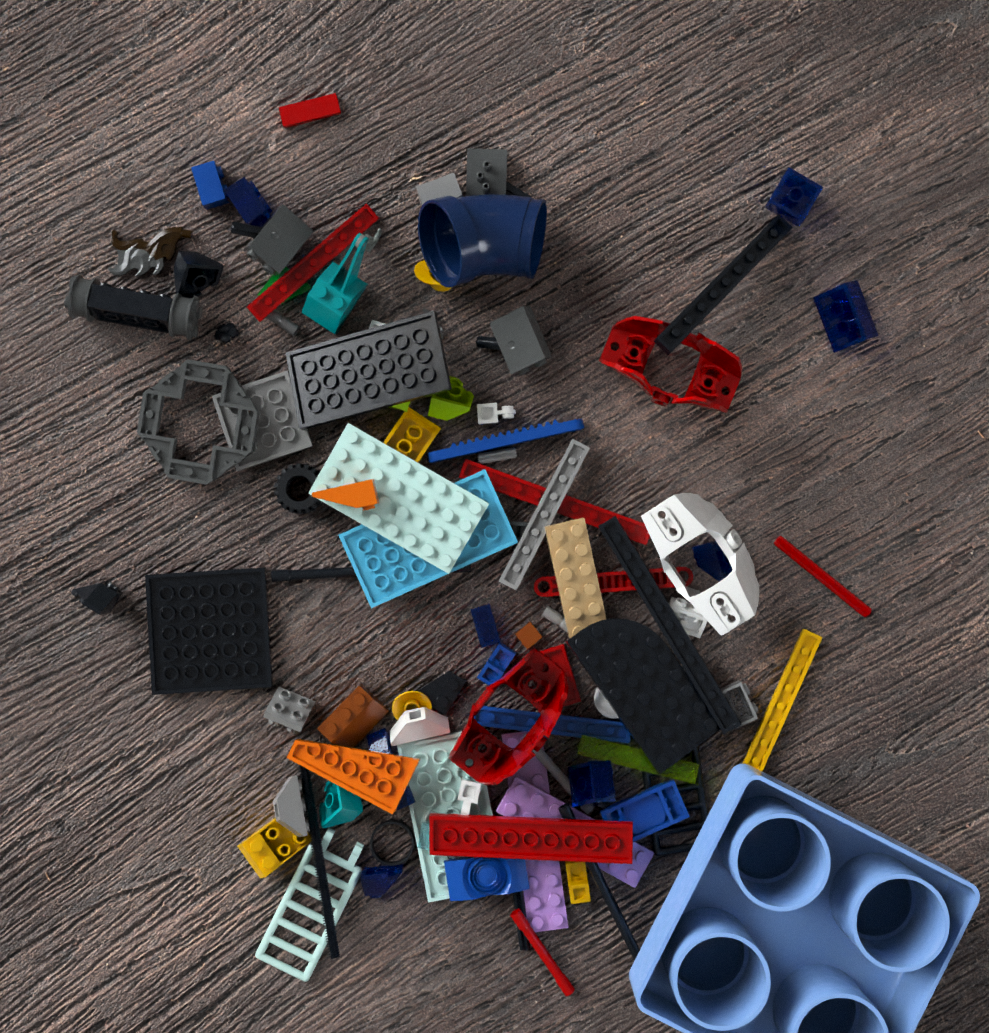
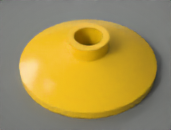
M408 691L395 698L392 704V713L398 720L404 711L420 707L432 710V704L425 694L418 691Z

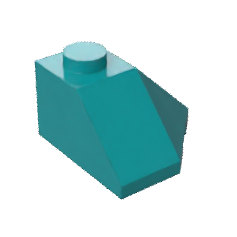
M329 780L326 782L324 789L327 792L325 802H321L319 807L322 828L351 822L363 812L361 797Z

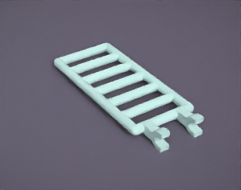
M328 827L321 841L322 852H324L323 857L353 872L348 883L326 873L328 883L344 890L339 901L330 897L331 905L335 908L333 918L336 926L362 873V868L355 865L364 844L357 841L347 861L327 851L328 845L336 831ZM311 844L308 845L255 953L257 959L304 982L309 981L328 943L326 942L328 937H325L327 932L324 931L321 937L282 916L286 908L289 907L321 924L325 923L323 922L325 919H323L324 916L291 900L296 889L321 900V896H319L320 891L300 882L305 871L314 876L317 874L315 873L317 868L308 864L314 851L311 850L313 849ZM280 925L317 943L318 945L314 953L311 954L274 936L277 926ZM269 943L308 961L309 963L305 971L302 972L266 954L265 951Z

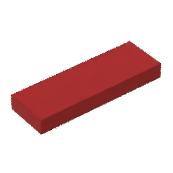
M336 93L278 107L284 128L341 114Z

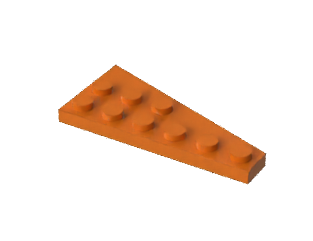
M301 739L294 741L287 756L289 760L392 815L395 813L420 761L417 758Z

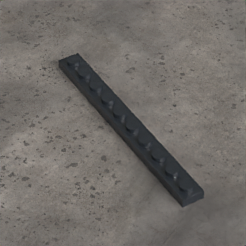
M778 214L667 326L654 342L669 355L793 227Z

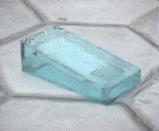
M422 822L417 848L430 850L429 823Z

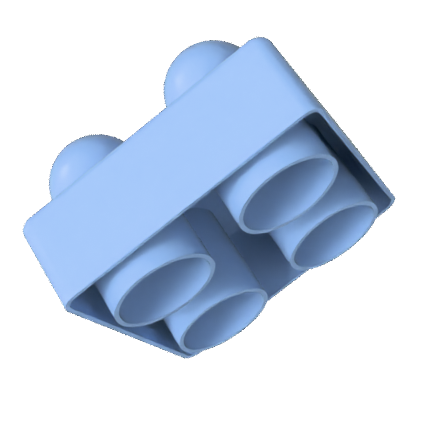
M738 764L731 769L629 971V980L638 1008L645 1014L682 1033H914L979 904L980 894L974 884L947 865L751 765Z

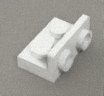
M671 597L670 606L687 634L700 638L707 620L685 599Z

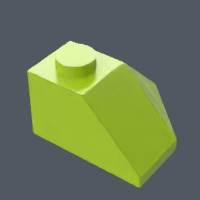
M449 376L452 390L432 395L428 416L448 421L470 411L474 395L464 389L463 383L459 378Z

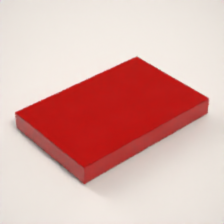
M564 644L539 651L566 673L568 696L563 707L581 702ZM541 664L540 670H547V665Z

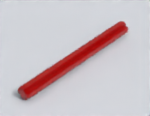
M779 536L775 540V546L860 615L867 617L871 613L872 609L785 538Z

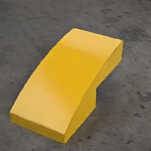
M565 861L571 904L591 902L586 863Z

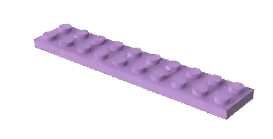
M528 732L501 733L502 742L511 748H515ZM535 756L513 776L508 777V786H510L516 775L550 794L547 769ZM525 859L530 889L523 890L526 917L534 932L568 928L559 861Z

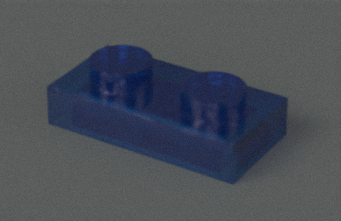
M490 604L470 609L481 648L500 643Z

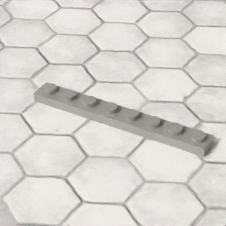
M574 439L571 440L498 582L514 590L518 589L546 534L544 527L551 525L590 447Z

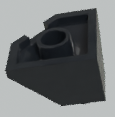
M178 251L174 265L175 293H181L182 297L186 298L199 297L202 295L201 291L210 285L214 287L219 283L224 268L223 264L199 252Z
M109 581L108 583L103 582L76 588L71 593L75 597L79 595L81 597L79 601L84 606L102 615L112 611L123 592L118 590L119 586Z

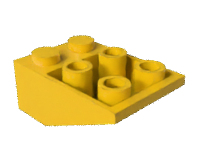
M274 818L237 847L261 879L267 877L312 840H310L308 832L307 836L298 837L276 822V818Z

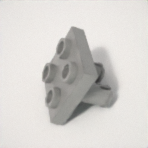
M278 687L263 717L269 719L271 725L275 722L274 726L284 725L287 727L288 732L291 733L293 729L292 734H298L302 731L316 701Z

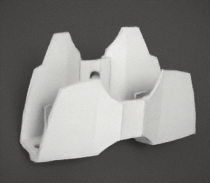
M680 493L669 497L641 516L660 556L664 573L667 574L676 587V591L686 598L721 636L755 616L759 602V583L755 576L753 561L739 534L734 529L729 531L733 525L713 503L705 501L698 494ZM659 511L665 512V518L659 516ZM672 528L677 530V534L672 532ZM708 532L728 558L733 570L713 587L700 592L685 586L686 583L672 562H669V554L695 537ZM718 598H722L724 602H720ZM729 614L735 616L736 620L730 621L728 618Z

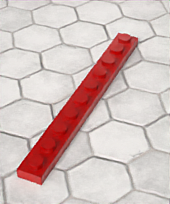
M465 459L459 478L464 479L486 469L495 491L538 506L546 490L545 487ZM567 495L557 511L558 514L572 519L585 518L586 524L599 528V525L612 517L617 516L632 541L647 545L650 537L644 523Z

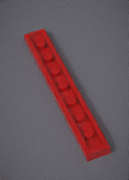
M366 203L246 308L261 322L347 248L359 232L363 234L380 218Z

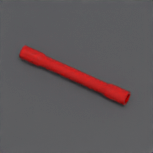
M520 908L514 910L510 917L526 936L564 995H571L575 988L567 976L558 967Z

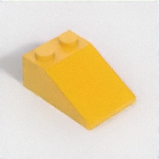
M408 407L407 412L402 414L383 443L419 463L441 428Z

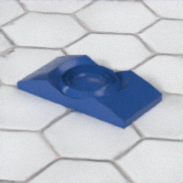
M674 779L649 787L637 795L620 800L600 811L605 821L633 822V842L690 817Z
M461 857L444 860L450 901L474 900L485 896L507 895L530 889L525 859Z

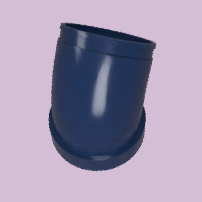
M503 194L473 195L459 198L444 196L426 201L419 212L418 235L422 254L431 274L441 285L449 288L471 282L476 276L484 275L522 276L533 279L538 270L544 245L547 203L545 199L538 200L532 197Z

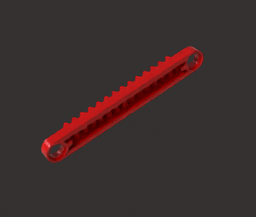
M675 567L678 573L680 571L688 573L685 586L691 584L693 581L692 571L687 567ZM663 568L649 569L660 588L675 587L667 574L664 573ZM625 571L597 573L601 593L636 590ZM555 576L538 578L534 583L536 594L541 597L559 596ZM541 581H546L549 584V590L545 593L538 590V584Z

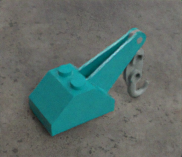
M378 228L374 237L368 234L363 235L360 232L356 235L340 265L332 262L318 277L307 295L301 313L333 334H338L368 286V283L357 276L363 255L366 251L370 252L375 247L382 233L381 228ZM355 252L350 268L346 270L345 268Z

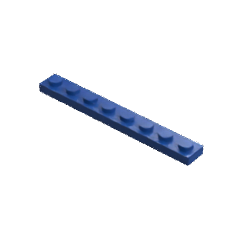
M483 706L474 716V719L481 726L529 732L539 718L540 712ZM560 715L551 732L553 735L630 743L631 735L624 724L619 721Z

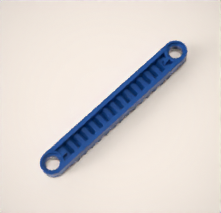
M582 418L562 423L554 420L552 425L549 422H546L544 427L540 423L537 428L530 425L529 430L522 427L521 432L515 429L513 434L508 430L506 435L499 432L498 437L491 434L490 439L483 436L482 441L477 437L475 442L468 439L467 444L460 441L459 446L452 443L450 448L429 452L427 456L429 463H435L584 429L585 427Z

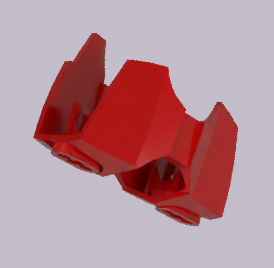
M632 316L620 320L613 325L599 361L636 383L647 395L652 396L651 402L664 407L668 404H689L724 413L728 412L742 377V364L738 356L717 342L708 339L700 332L697 335L690 333L681 344L698 351L700 357L685 396L678 398V395L667 393L658 387L651 386L645 376L642 375L655 345L654 340L670 323ZM616 344L619 349L613 351L611 345ZM630 352H636V357H632ZM704 381H709L711 386H705ZM722 388L728 390L727 395L722 394Z
M537 649L531 650L502 678L487 686L476 703H473L468 722L451 750L448 759L477 782L484 785H498L505 778L513 776L531 758L536 756L532 750L538 752L547 741V738L550 737L568 696L566 673ZM541 664H546L547 670L541 671ZM530 680H535L534 686H528ZM502 683L522 695L540 712L536 723L515 748L505 745L474 719V716L482 709ZM480 744L486 745L485 749L480 751L478 750V746ZM467 759L473 760V764L471 766L466 765L465 762Z

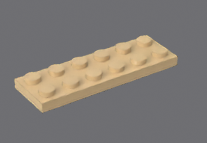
M578 518L544 527L569 638L592 623L606 620L585 518Z

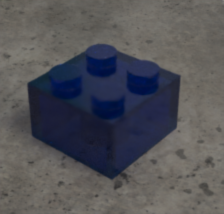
M788 167L764 207L799 227L805 220L823 187Z
M243 177L224 190L246 224L262 227L269 219L272 210L263 197L258 198L261 194L252 180L248 182Z
M611 760L589 761L568 767L572 807L596 806L616 801Z

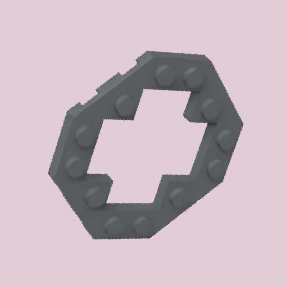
M187 359L180 367L173 372L171 371L159 380L156 385L143 392L137 433L145 441L156 461L161 464L168 478L210 485L254 452L260 412L228 366ZM187 380L221 385L222 391L219 406L238 409L233 446L228 448L213 445L210 465L174 459L177 439L159 436L164 398L166 396L184 399Z

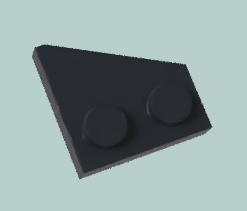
M449 670L418 690V692L428 696L432 708L446 715L466 680Z

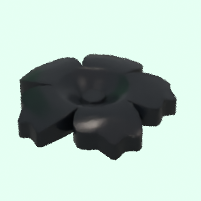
M234 323L221 324L217 327L214 338L216 340L221 339L222 342L227 343L231 341V338L238 336L239 332Z

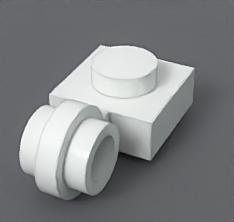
M497 403L477 404L478 424L499 423L498 415H502V419H512L514 414H516V410L513 409V406H502V410H498Z

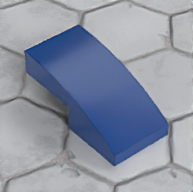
M499 642L477 678L488 686L499 680L517 652Z

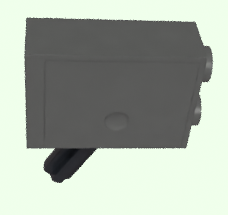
M522 306L490 322L489 324L495 337L478 336L476 340L478 348L501 350L511 375L519 374V376L527 374L530 372L529 368L536 366V368L547 364V359L552 358L531 306Z

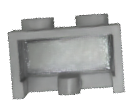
M738 680L721 688L742 723L737 728L758 719L756 713L759 711L754 701L750 702L748 695L750 691L746 683L742 684Z

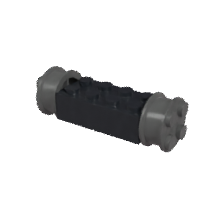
M82 275L70 278L69 295L65 298L64 306L68 308V314L72 319L77 318V316L84 317L89 322L96 319L98 321L169 333L171 337L176 335L186 336L187 340H191L193 337L196 338L198 335L197 323L198 319L202 317L203 308L199 307L200 301L197 296L191 299L182 297L181 293H177L173 299L166 294H159L157 296L144 290L136 292L127 287L114 288L109 284L100 283L98 278L88 280L83 279Z

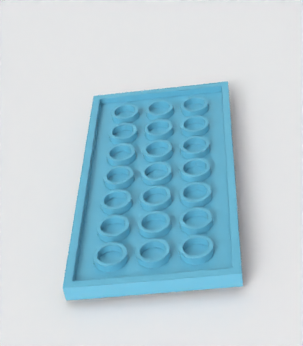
M486 469L455 482L456 485L488 502L489 505L451 572L518 543ZM362 524L338 535L371 608L448 574Z

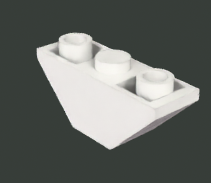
M426 707L404 711L390 730L391 746L450 733L448 717Z

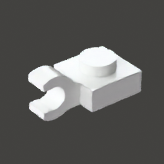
M461 779L457 799L463 801L461 815H469L471 803H478L481 783Z

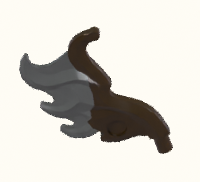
M183 227L166 228L159 232L151 241L145 242L143 239L120 241L118 239V232L113 230L111 242L117 249L118 264L114 268L108 267V270L113 275L123 276L133 269H138L139 272L135 276L140 277L146 274L149 269L155 267L156 270L153 272V275H158L164 269V258L171 261L175 255L178 240L182 237L191 239L193 231L185 230Z

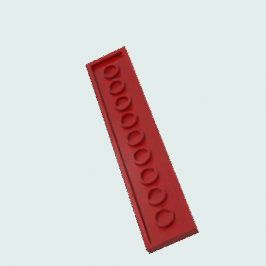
M431 813L429 815L430 855L632 864L633 822Z

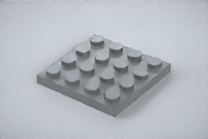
M288 371L242 385L259 410L260 415L254 452L235 465L237 472L313 447L308 429H299ZM221 393L212 395V399L228 447L232 448L238 409L219 406Z

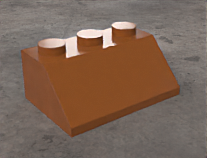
M361 683L317 729L332 744L354 748L389 710Z

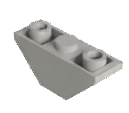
M294 775L287 779L274 798L273 806L276 822L296 836L304 837L308 835L309 823L305 819L303 812L306 810L304 799H301L300 791H302L301 780L297 778V775Z

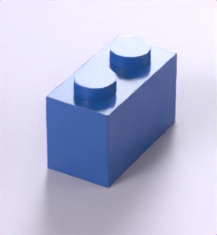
M210 161L191 167L202 205L206 210L229 203L227 197L230 196L227 184L223 185L222 178L225 176L221 165L218 166L215 161Z

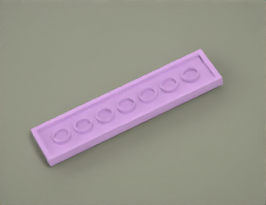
M515 775L496 812L509 817L563 819L558 808L566 803ZM570 806L576 819L596 820ZM633 842L632 864H597L601 870L636 888L654 852L637 842Z

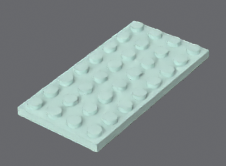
M348 423L308 494L312 495L313 492L374 479L379 503L375 504L373 509L363 511V507L355 508L323 499L319 500L449 574L489 503Z
M462 731L397 745L399 756L420 759L406 788V794L428 903L450 898L444 860L465 857L430 855L429 815L431 813L461 814L463 801L457 800L461 779L477 782L448 759ZM467 759L465 762L466 765L471 766L473 764V760ZM481 784L478 803H471L469 815L493 816L487 785Z

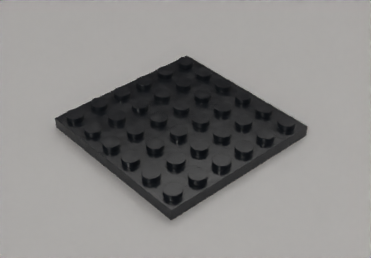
M266 567L145 575L152 695L273 687Z

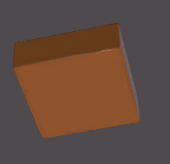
M531 622L515 633L527 650L542 638V635Z

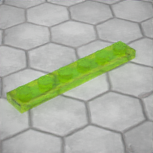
M581 735L577 755L691 784H695L699 764L680 759L663 773L658 774L641 749L586 735Z

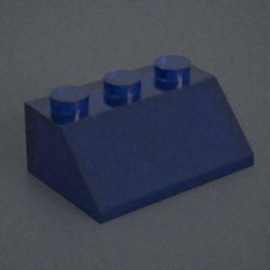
M858 280L844 283L813 297L834 353L879 336Z

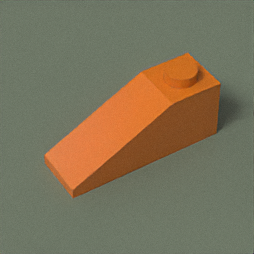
M374 479L312 493V497L355 508L363 507V511L373 509L375 504L379 503Z

